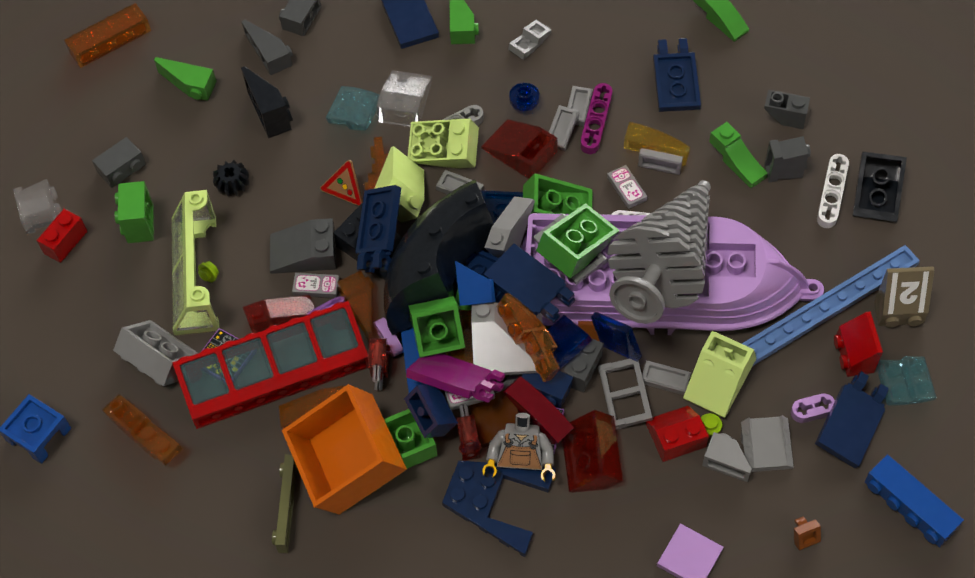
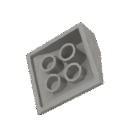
M495 302L472 305L473 364L491 371L494 369L505 373V375L544 373L541 313L535 317L523 308Z

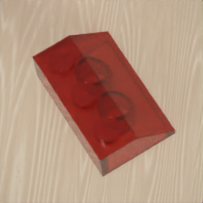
M593 410L571 421L570 423L574 428L562 439L569 492L605 490L623 482L614 416Z

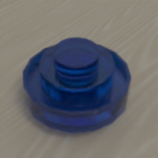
M518 83L510 90L509 101L516 110L530 111L539 104V90L531 83Z

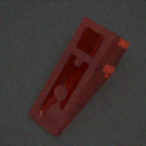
M310 295L264 299L243 307L252 333L261 332L273 325H281L293 318H301L315 309Z

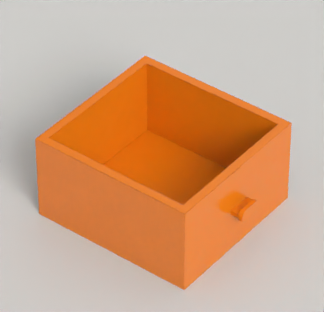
M350 384L282 430L314 508L340 515L407 470L373 394Z

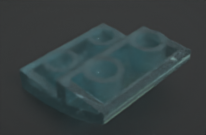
M341 86L326 116V120L328 123L346 124L349 129L367 130L382 100V96L360 88Z
M904 356L901 360H879L876 368L880 382L889 388L885 397L887 405L916 404L932 401L937 398L925 357Z

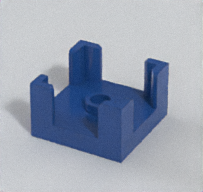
M28 394L2 424L0 433L8 443L13 446L17 444L24 448L34 460L42 464L48 457V453L44 448L58 430L65 436L71 429V426L63 415Z

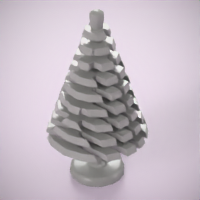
M702 180L697 186L690 187L675 197L674 201L667 202L640 220L641 222L633 224L618 234L614 239L619 240L613 241L609 245L607 255L618 254L608 259L610 269H616L612 273L617 279L611 286L609 296L613 306L624 317L637 323H653L661 318L665 307L678 308L688 306L698 300V294L703 292L705 280L703 279L705 278L704 269L706 266L710 200L708 192L711 189L709 182Z

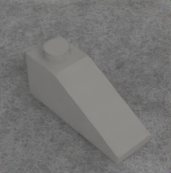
M514 196L491 227L484 247L488 252L500 258L514 243L520 247L535 200Z

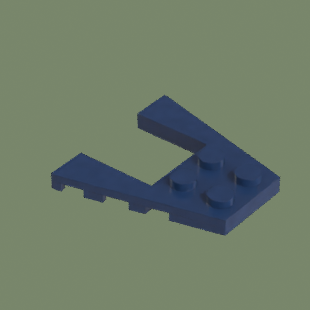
M458 461L442 505L525 557L533 537V532L489 518L503 478L548 493L553 481L552 472L545 473L544 482L541 478L542 470L497 467V463H495L494 466L497 469V473L492 478L494 470L491 467L485 469L484 476L482 474V469L487 464L486 462Z

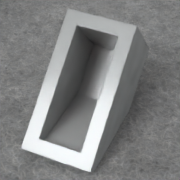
M713 433L702 466L748 482L752 469L737 440L724 433Z

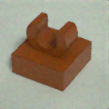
M804 516L795 519L798 527L794 528V544L798 550L821 542V526L816 519L807 522Z

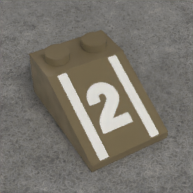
M934 266L890 268L886 270L874 301L878 326L896 327L898 325L918 326L924 324L929 313Z

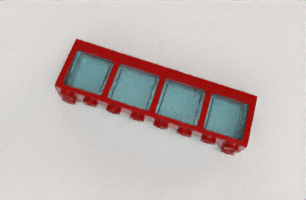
M349 301L336 303L332 307L323 310H315L301 318H293L281 325L270 326L261 332L247 334L241 339L227 341L221 346L212 349L207 348L198 354L184 356L178 361L172 362L196 429L371 367L369 356Z

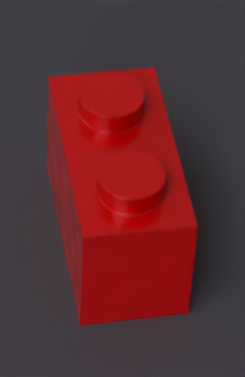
M64 208L37 239V242L45 255L61 263L87 233V229L81 217Z

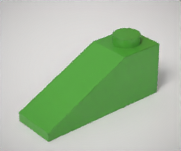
M450 0L451 44H475V35H479V25L474 23L473 12L464 0Z
M155 57L154 61L159 74L187 96L196 100H209L217 82L213 69Z

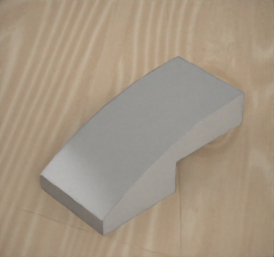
M535 20L523 28L521 36L509 43L508 50L524 60L550 35L551 29Z

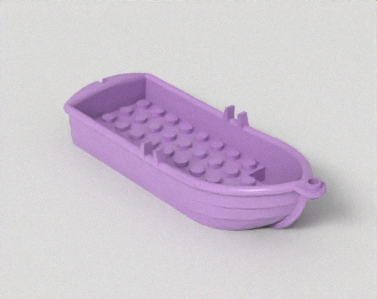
M530 214L527 232L521 245V249L565 280L566 287L575 295L573 297L575 302L570 307L555 297L550 303L559 309L558 314L560 317L553 323L542 315L543 325L578 326V321L601 322V327L647 328L651 335H654V328L668 329V335H671L675 329L733 331L758 326L771 321L788 311L799 300L813 301L824 294V286L820 281L806 279L767 240L746 225L723 217H708L706 266L704 269L705 278L703 279L705 280L703 292L698 294V300L688 306L678 308L665 307L661 318L656 322L648 324L637 323L624 317L611 303L609 293L611 286L617 279L612 273L616 269H610L608 262L576 285L568 276L536 251L538 243L534 240L533 236L551 224L561 214ZM647 215L601 216L620 230L618 234H620L633 224L641 222L640 220ZM613 238V240L601 251V253L607 259L611 258L612 256L618 255H607L609 245L613 241H618L619 239ZM595 257L588 265L594 262L597 258Z

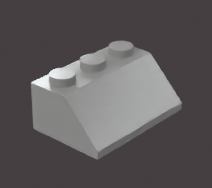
M151 320L122 327L113 349L123 360L130 362L140 372L147 374L154 379L155 383L162 386L178 382L172 362L178 361L184 356L198 354Z

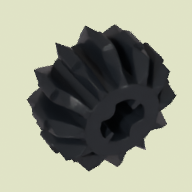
M225 160L223 166L217 164V170L213 171V183L220 194L225 192L229 197L231 193H234L237 196L239 190L245 192V186L249 185V173L242 162L237 164L233 160L231 163H228Z

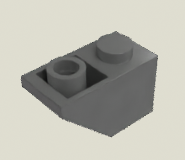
M768 89L764 109L780 124L803 129L810 98Z

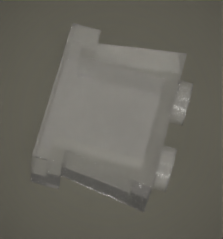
M47 179L25 189H22V187L13 189L21 224L27 235L36 232L35 228L48 227L62 211L59 203L55 202V199L58 198L54 186L50 187Z

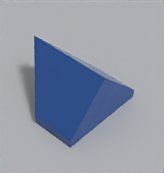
M455 261L460 306L496 302L493 279H487Z

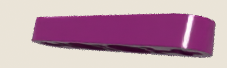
M606 83L596 85L593 91L581 137V150L586 154H594L600 147L612 100V87ZM606 92L603 100H600V94ZM601 107L604 109V112L596 113L593 109ZM593 123L598 124L600 128L592 130L589 128V125ZM590 137H593V143L591 146H588Z

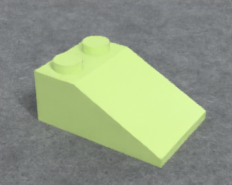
M393 146L390 148L375 188L392 185L401 187L397 220L403 223L418 218L424 202V169Z

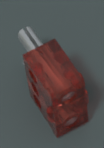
M369 338L368 366L372 381L375 382L374 389L378 391L379 382L380 391L383 386V377L388 378L391 349L387 338Z
M464 404L466 416H464L463 406L461 405L459 407L461 417L457 418L460 441L459 452L462 453L463 461L480 458L481 450L474 415L469 416L468 407Z

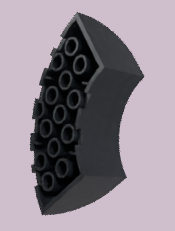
M475 179L451 191L429 207L412 224L396 247L386 273L383 291L385 317L392 335L412 327L409 305L452 297L454 292L453 282L455 277H457L455 261L465 266L467 264L466 260L471 254H477L484 249L494 223Z

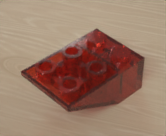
M507 119L481 148L530 179L535 173L538 174L557 153L558 138L541 127Z

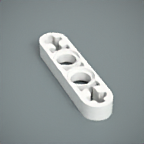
M842 154L833 155L828 164L817 215V222L823 228H832L838 219L849 166L848 158ZM836 163H841L839 172L835 171ZM833 178L838 179L841 184L835 186L829 180ZM827 196H833L836 198L837 202L829 203L826 201L825 198ZM827 210H831L829 220L825 219Z

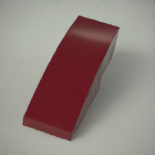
M521 376L503 391L520 413L530 415V425H538L540 432L547 436L551 444L559 443L574 428L542 393Z

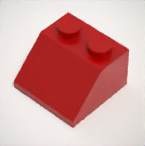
M871 311L865 312L839 326L837 334L834 335L835 347L839 349L841 354L840 365L842 369H845L847 377L858 375L861 371L865 374L875 372L883 351Z
M690 406L652 417L653 420L645 422L662 462L706 448L709 435L700 415Z

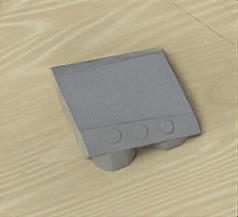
M781 415L780 417L747 418L741 422L742 432L740 438L744 446V455L752 469L751 472L794 468L788 418Z

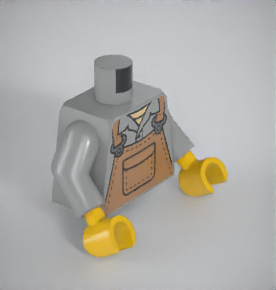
M516 414L515 424L507 423L505 430L498 431L489 443L486 457L488 463L482 469L483 476L485 469L491 467L494 470L493 478L497 473V469L494 466L497 463V467L542 470L541 478L544 482L545 473L552 472V480L554 481L556 473L552 469L554 465L553 446L547 436L540 432L538 425H530L529 414Z

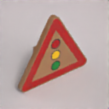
M348 160L320 189L325 193L360 206L361 203L363 204L353 162Z

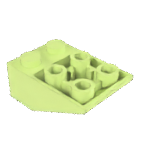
M470 118L411 122L408 158L416 164L449 168H475L479 127Z
M712 331L701 350L683 399L725 418L757 359L754 349Z

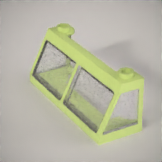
M207 190L185 192L172 216L174 335L217 331L219 328V319L216 317L212 307L209 291L205 287L196 286L195 238L206 237V230L210 226L216 227V216Z

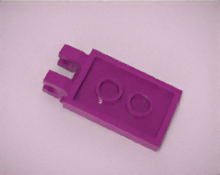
M439 353L417 359L407 368L406 377L468 399L473 396L477 400L490 402L494 394L486 393L484 390L487 392L492 390L500 392L504 388V384L497 383L494 379L501 382L505 378V373L495 369L491 371Z

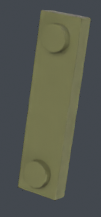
M285 454L284 463H280L279 469L280 477H282L277 530L272 532V544L276 546L278 553H288L297 473L296 463L293 456Z

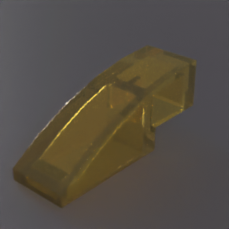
M629 122L624 139V149L640 152V149L644 148L682 156V166H686L690 151L688 145L659 130Z

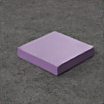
M680 523L659 559L657 567L677 578H707L724 547Z

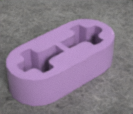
M383 317L373 322L379 337L391 356L395 357L403 353V347L397 336L391 334L386 319Z
M825 393L799 399L792 406L791 417L799 423L828 417L835 400L832 396ZM820 402H823L825 405L828 404L827 409H825L823 406H818L820 405ZM799 407L802 410H807L805 415L802 412H797Z

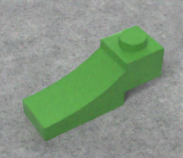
M728 122L711 132L709 142L723 155L722 161L750 188H753L767 178L768 172L757 162L742 141L741 135Z

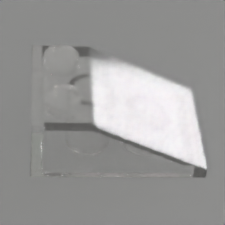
M392 70L380 92L376 106L378 122L410 127L411 122L421 121L432 76Z

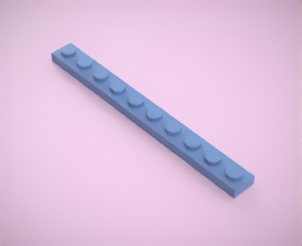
M904 245L742 344L754 349L757 359L753 366L877 291L881 286L887 269L916 267L920 260Z

